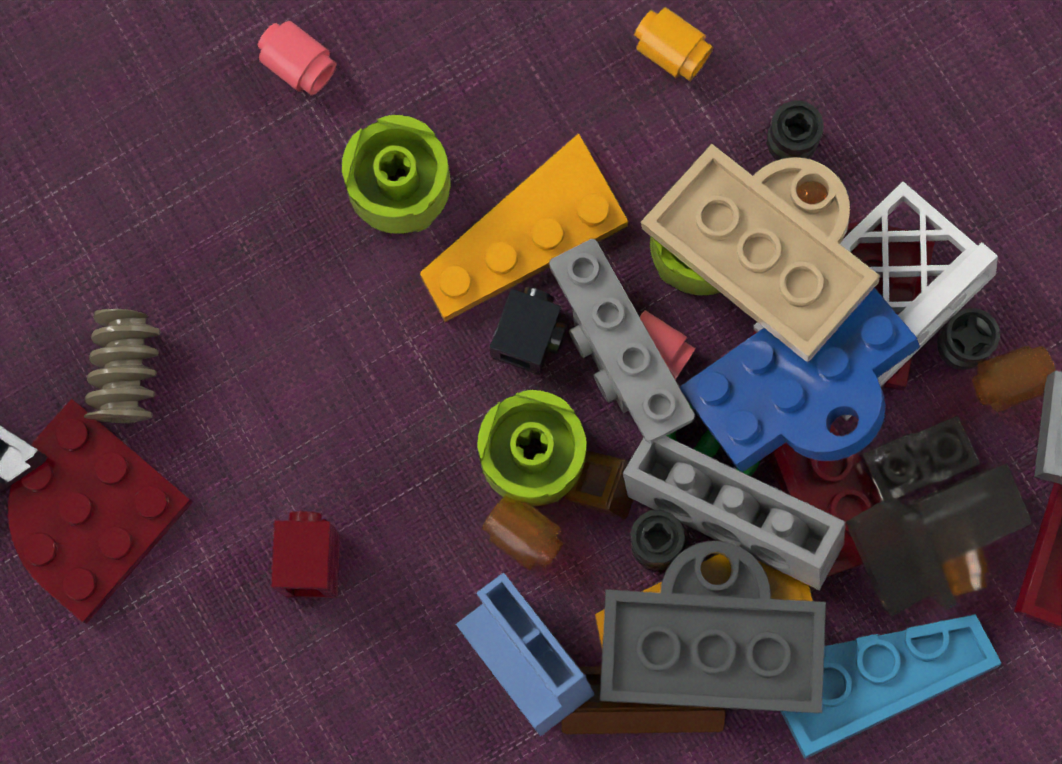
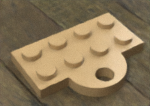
M711 144L641 221L642 229L807 363L879 283L880 275L840 245L848 228L850 213L849 198L843 183L829 168L810 159L785 158L764 166L752 176ZM815 181L821 183L827 189L828 195L818 204H807L799 199L796 192L803 183Z

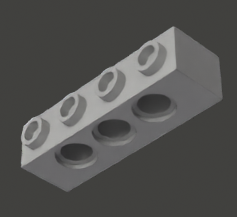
M666 436L653 443H647L643 438L623 472L629 498L654 510L669 512L679 519L680 523L717 541L737 545L748 551L758 561L815 589L820 590L844 546L845 521Z

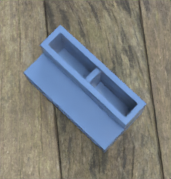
M503 572L476 593L483 604L456 625L541 737L595 694L579 668Z

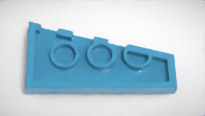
M976 615L910 627L904 631L879 636L875 634L859 637L854 641L829 646L824 645L822 713L781 711L804 759L998 668L1001 665V661Z

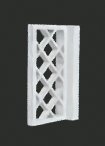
M904 182L895 188L865 217L840 244L851 253L859 243L882 242L883 267L870 268L880 275L879 278L883 277V298L895 312H901L898 316L917 337L920 348L996 275L998 256L982 242L977 246ZM904 201L920 215V230L888 231V215ZM926 221L936 230H926ZM882 222V231L872 232ZM949 240L962 251L950 265H927L926 241ZM920 241L921 266H889L888 242ZM921 276V293L913 301L889 302V277ZM927 276H938L927 286ZM758 322L754 325L756 332L764 328ZM918 350L879 376L877 379L880 386L888 381ZM843 415L842 417L847 421L852 415Z

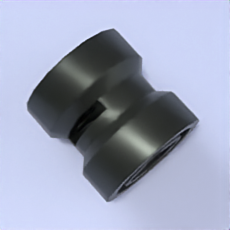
M794 100L784 103L779 107L772 118L767 133L766 144L769 153L776 160L785 158L810 159L823 134L824 122L820 112L813 105L805 101Z
M977 308L964 309L956 313L941 329L937 339L938 352L942 360L950 367L959 370L972 369L980 365L997 348L1000 339L999 327L995 319L986 311Z
M651 510L640 515L633 524L631 530V550L636 561L644 568L654 571L665 570L683 551L685 541L684 528L679 519L673 514L663 510Z

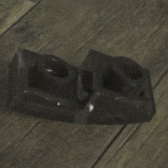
M958 416L918 433H910L862 454L884 504L930 487L980 465Z

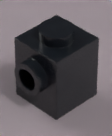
M526 287L524 293L511 289L489 347L491 358L540 375L548 352L558 354L568 326L560 322L561 306L554 304L555 298L544 291L531 287Z

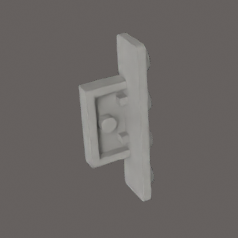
M590 239L552 258L549 262L550 269L573 309L575 327L569 329V333L580 355L584 358L591 354L599 372L594 374V379L605 400L608 403L616 400L623 413L630 412L647 443H653L692 423L694 420L692 409L598 242L595 239Z

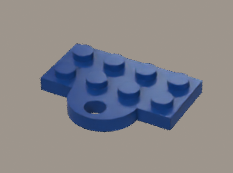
M874 287L808 363L767 329L763 328L679 388L699 418L742 473L785 442L805 457L820 461L839 460L861 451L875 438L885 416V398L877 378L918 350L920 345L917 337ZM852 415L859 419L857 428L849 435L836 436L830 432L832 423L840 416Z

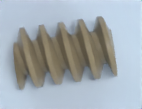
M102 309L94 312L93 318L95 322L103 327L94 330L91 339L93 343L102 348L92 351L89 355V360L93 365L101 369L91 371L87 375V381L90 385L100 390L89 392L85 396V402L88 406L99 411L88 413L84 416L85 418L109 423H135L152 418V412L138 407V401L154 398L155 395L154 391L140 386V380L156 377L157 371L142 365L143 359L156 357L159 353L157 349L144 344V339L159 336L161 331L156 327L146 324V318L149 317L147 314L127 309Z

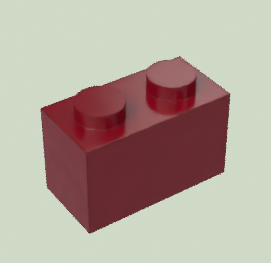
M294 511L289 512V521L274 520L271 587L284 597L338 598L340 534L330 521L322 519V513Z

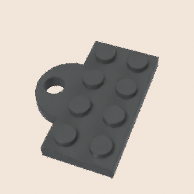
M708 541L691 546L680 553L669 565L662 579L660 593L622 590L605 591L600 701L822 713L826 602L771 599L769 581L761 564L748 551L737 545L722 541ZM720 554L728 559L732 571L726 583L714 585L703 578L701 563L707 555Z

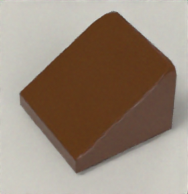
M586 450L582 473L574 487L566 494L565 499L616 518L626 519L633 503V499L627 496L623 472L629 462L624 459Z

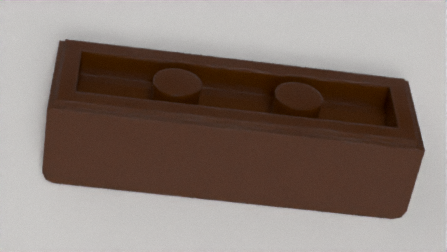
M601 666L578 667L595 695L561 720L563 734L721 732L724 730L726 708L600 701Z

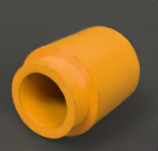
M666 7L658 14L650 10L634 33V36L640 39L636 48L637 51L677 78L682 75L689 81L700 71L713 50V46L704 41L706 38L704 33Z

